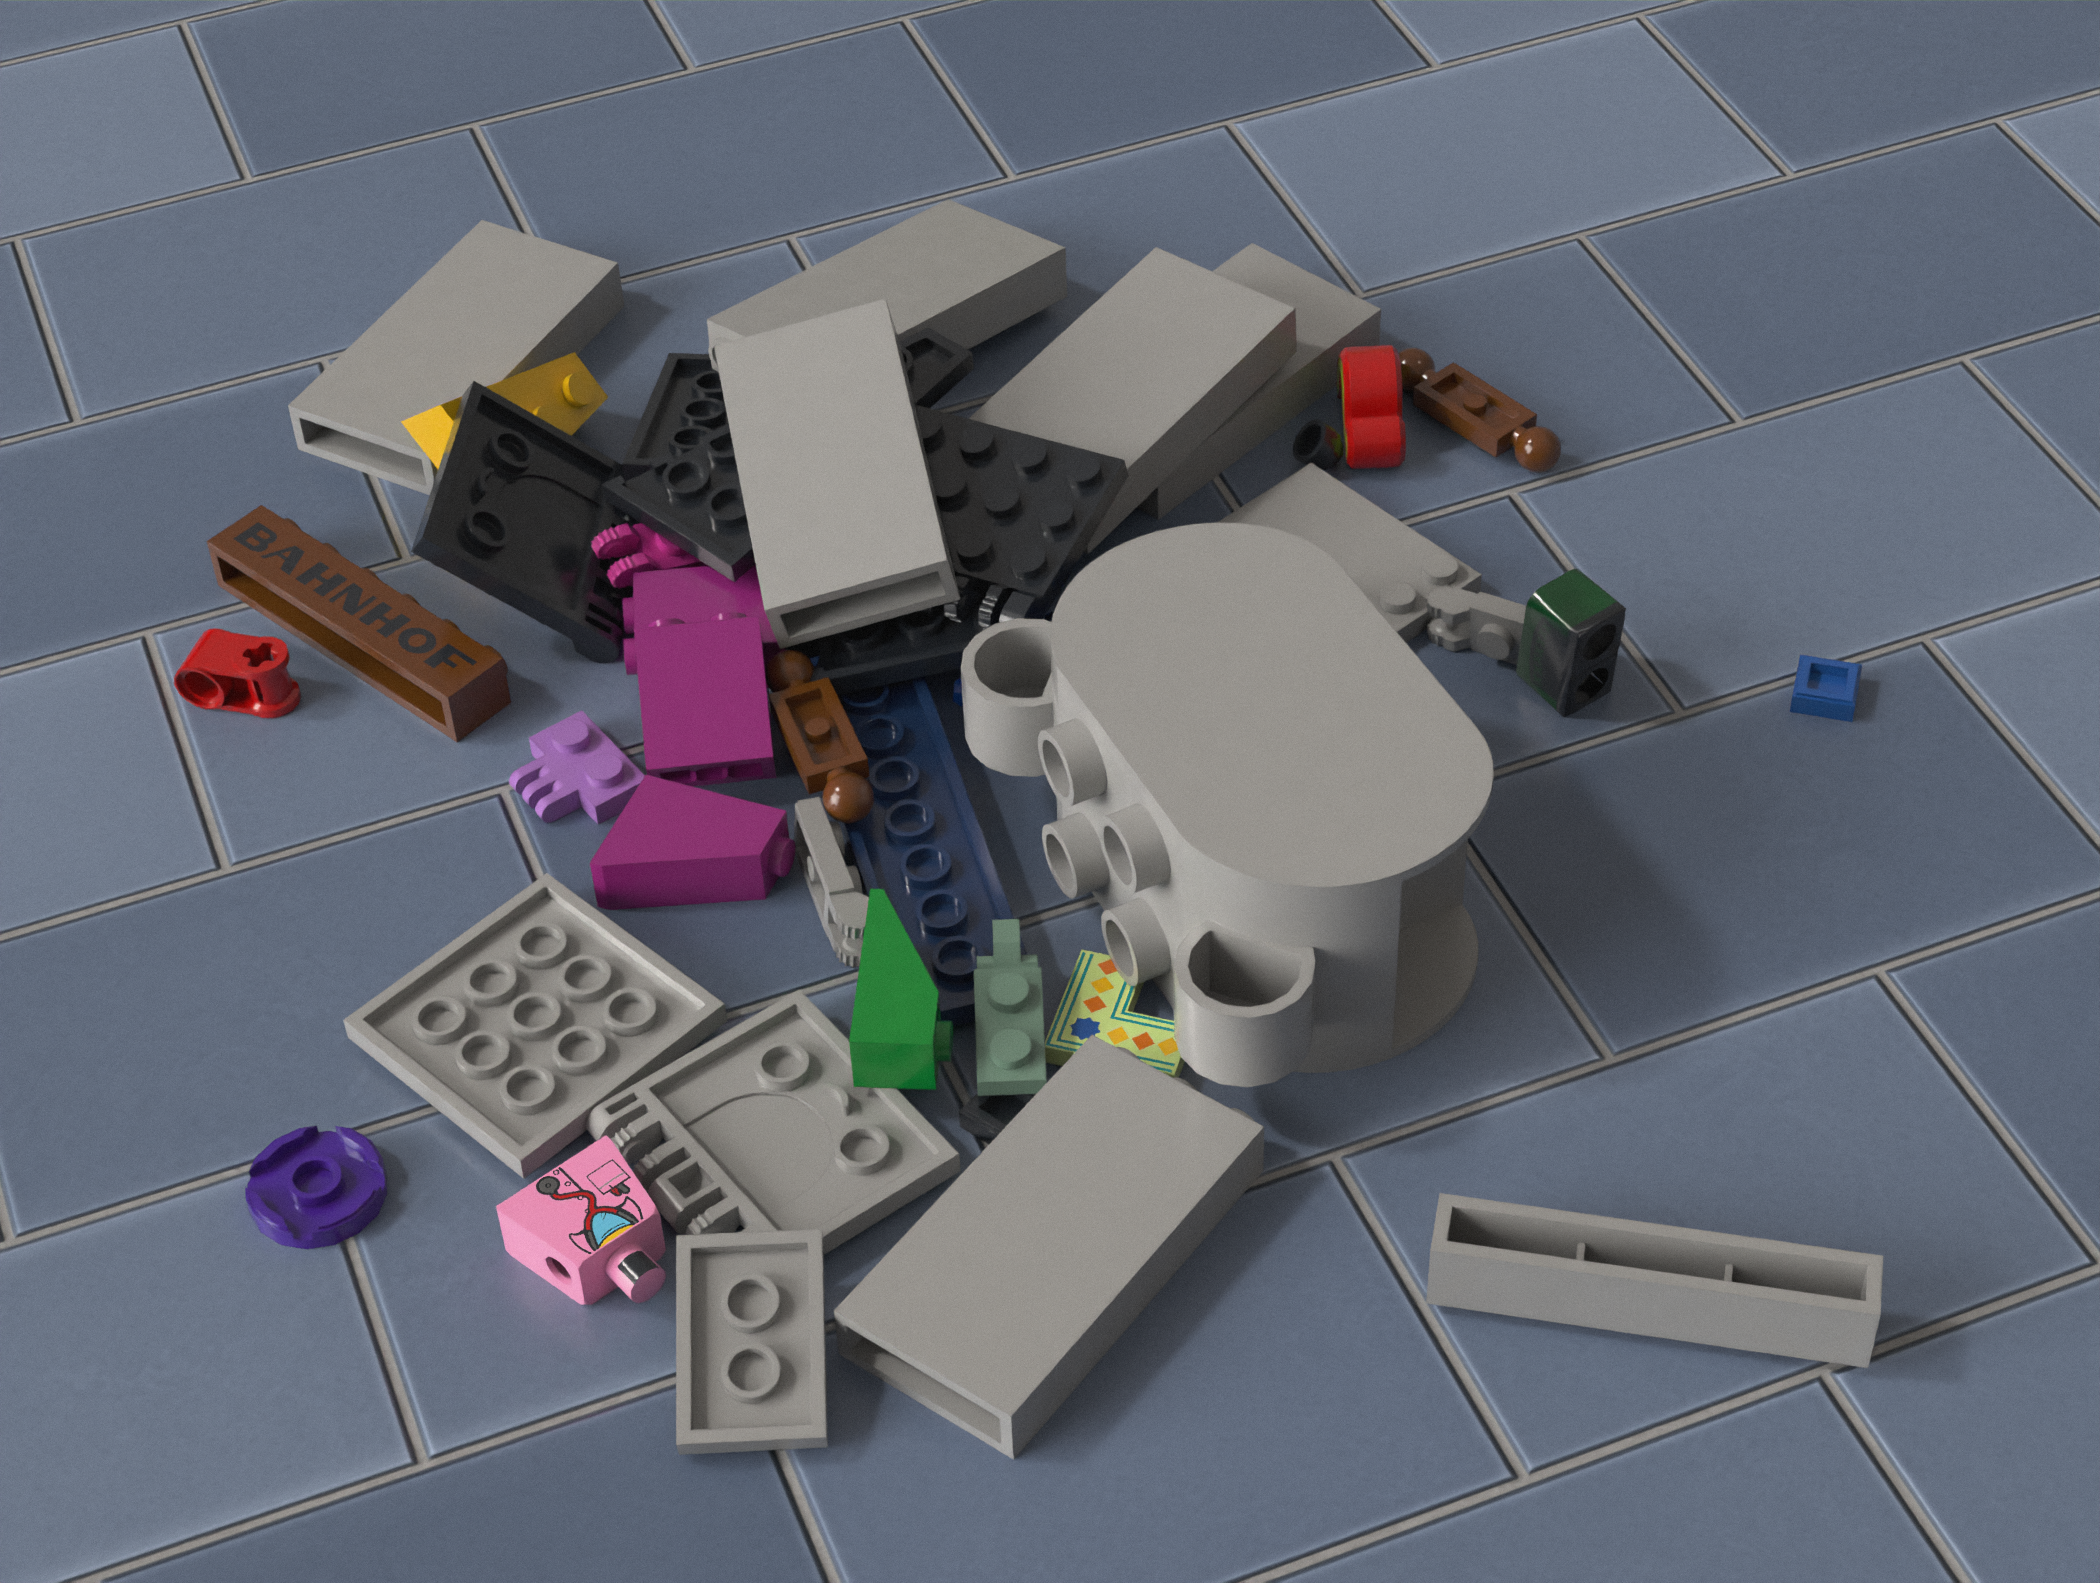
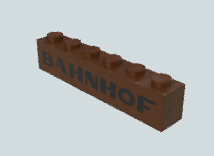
M260 505L207 541L218 586L455 742H459L511 703L506 677L508 667L496 649L489 645H481L461 632L452 621L448 619L442 620L423 608L411 595L407 593L401 594L382 582L372 570L360 568L341 556L331 544H322L303 532L293 520L289 518L283 519L263 505Z

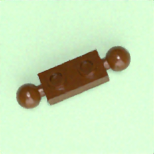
M1407 348L1399 352L1402 391L1413 393L1414 406L1494 457L1500 456L1512 447L1515 448L1517 461L1524 469L1530 472H1545L1556 465L1561 456L1560 440L1552 430L1536 426V413L1454 362L1436 372L1434 361L1426 351L1419 348Z
M783 650L770 659L765 671L767 685L773 692L769 694V701L774 720L809 795L823 791V805L831 818L845 824L859 822L870 813L874 804L873 789L865 779L870 777L868 758L829 677L809 682L814 671L811 660L800 651Z

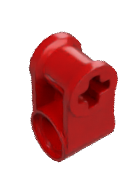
M209 629L199 638L174 676V686L178 693L189 703L203 709H221L253 714L260 718H276L293 711L302 697L298 683L288 673L287 665L290 655L287 644L275 637H258L231 633L223 629Z

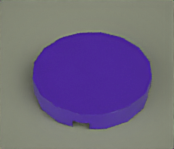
M317 1126L298 1128L273 1140L255 1157L249 1169L251 1178L247 1187L245 1186L246 1203L250 1215L260 1232L280 1245L301 1249L336 1245L359 1234L378 1216L388 1194L387 1174L383 1158L369 1138L352 1128L335 1126L336 1132H319Z

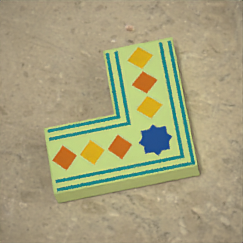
M1081 950L1045 1040L1046 1063L1063 1066L1091 1035L1115 1047L1130 1050L1144 1063L1173 1078H1179L1185 1061L1180 1056L1174 1038V1021L1133 1012L1144 982L1130 986L1118 973L1110 955Z

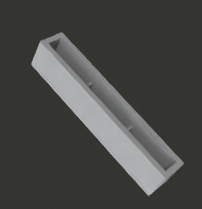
M1439 1193L1430 1249L1426 1304L1869 1368L1881 1315L1884 1256Z

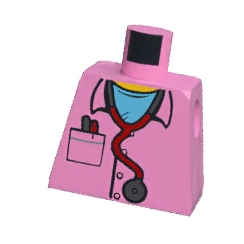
M607 1135L496 1206L506 1251L513 1258L580 1305H592L617 1287L633 1302L642 1303L652 1298L665 1282L666 1273L656 1263L666 1251L660 1214L630 1166Z

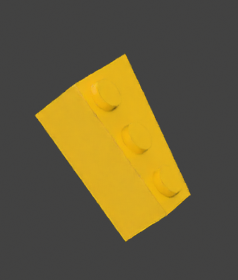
M575 352L486 387L571 436L608 398L607 394ZM462 396L401 421L437 469L439 468Z

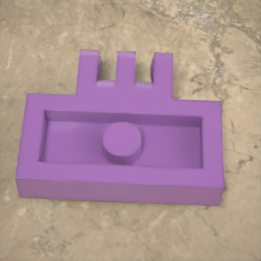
M581 710L529 737L532 756L536 760L515 770L509 778V784L518 794L522 795L523 800L531 808L535 809L536 814L546 823L554 822L582 807L597 824H600L623 811L645 775Z

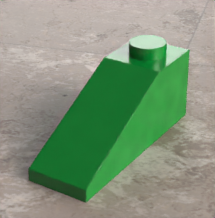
M870 889L849 1038L854 1087L936 1090L939 1062H951L953 1022L941 1020L939 992L884 889Z

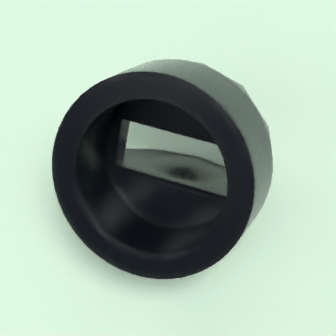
M1311 420L1298 432L1293 444V456L1304 465L1313 463L1322 470L1329 469L1335 466L1343 456L1341 436L1333 427L1322 420Z

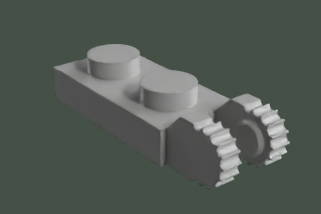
M1446 585L1444 587L1438 586L1436 589L1432 588V591L1427 593V613H1430L1431 617L1433 616V619L1429 620V624H1427L1428 639L1432 640V644L1435 643L1438 647L1444 646V649L1454 652L1471 647V650L1482 653L1490 658L1517 665L1526 605L1484 592L1476 594L1460 588L1453 589V586L1446 587ZM1592 636L1587 641L1583 650V658L1585 660H1592ZM1589 675L1582 681L1580 685H1584Z
M820 797L797 800V803H795L794 820L796 857L826 936L830 940L833 951L836 952V958H839V962H843L845 966L859 967L869 897L862 894L861 880L855 866L847 867L843 859L845 854L844 839L838 821L829 822Z

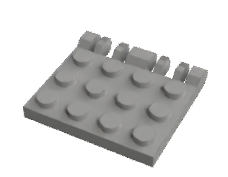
M800 989L602 1102L590 1112L585 1123L586 1130L596 1141L607 1135L628 1165L631 1163L635 1164L639 1159V1162L634 1165V1174L646 1192H648L660 1214L677 1233L685 1235L734 1233L739 1224L744 1228L741 1232L822 1228L824 1255L961 1171L959 1153L896 1088L854 1087L849 1040ZM663 1138L666 1141V1143L657 1147Z

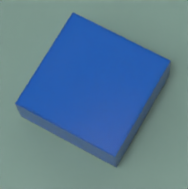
M1800 655L1790 712L1852 722L1862 665Z

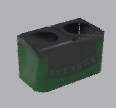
M1572 569L1541 586L1532 594L1526 605L1516 669L1517 675L1563 717L1579 711L1608 694L1612 688L1626 608L1579 569ZM1592 636V660H1585L1583 658V650L1587 641ZM1589 675L1584 685H1580L1582 681Z

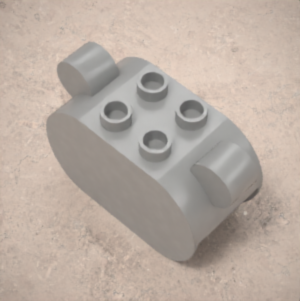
M1201 523L1156 531L1122 543L1089 563L1066 587L1057 603L1052 622L1045 619L1018 618L997 623L975 635L964 649L961 663L965 739L972 755L986 767L1010 776L1037 777L1046 775L1057 799V821L1044 825L1042 829L1043 848L1053 877L1063 893L1071 899L1089 892L1093 893L1104 909L1101 916L1102 933L1115 968L1123 980L1130 986L1153 979L1174 1010V1038L1180 1056L1197 1074L1223 1085L1253 1087L1276 1082L1291 1072H1337L1373 1065L1393 1058L1422 1043L1440 1030L1463 1005L1472 988L1478 965L1476 929L1470 915L1462 905L1467 841L1480 824L1490 803L1494 778L1491 751L1476 725L1343 567L1321 547L1290 532L1245 523Z

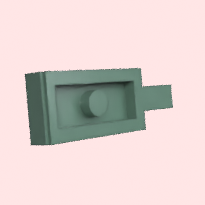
M1019 919L992 920L993 956H977V969H974L978 1096L1037 1094L1047 1083L1042 969L1038 967L1037 954L1021 955Z

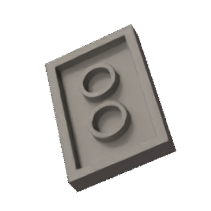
M822 1228L676 1235V1446L679 1455L828 1447L824 1239Z

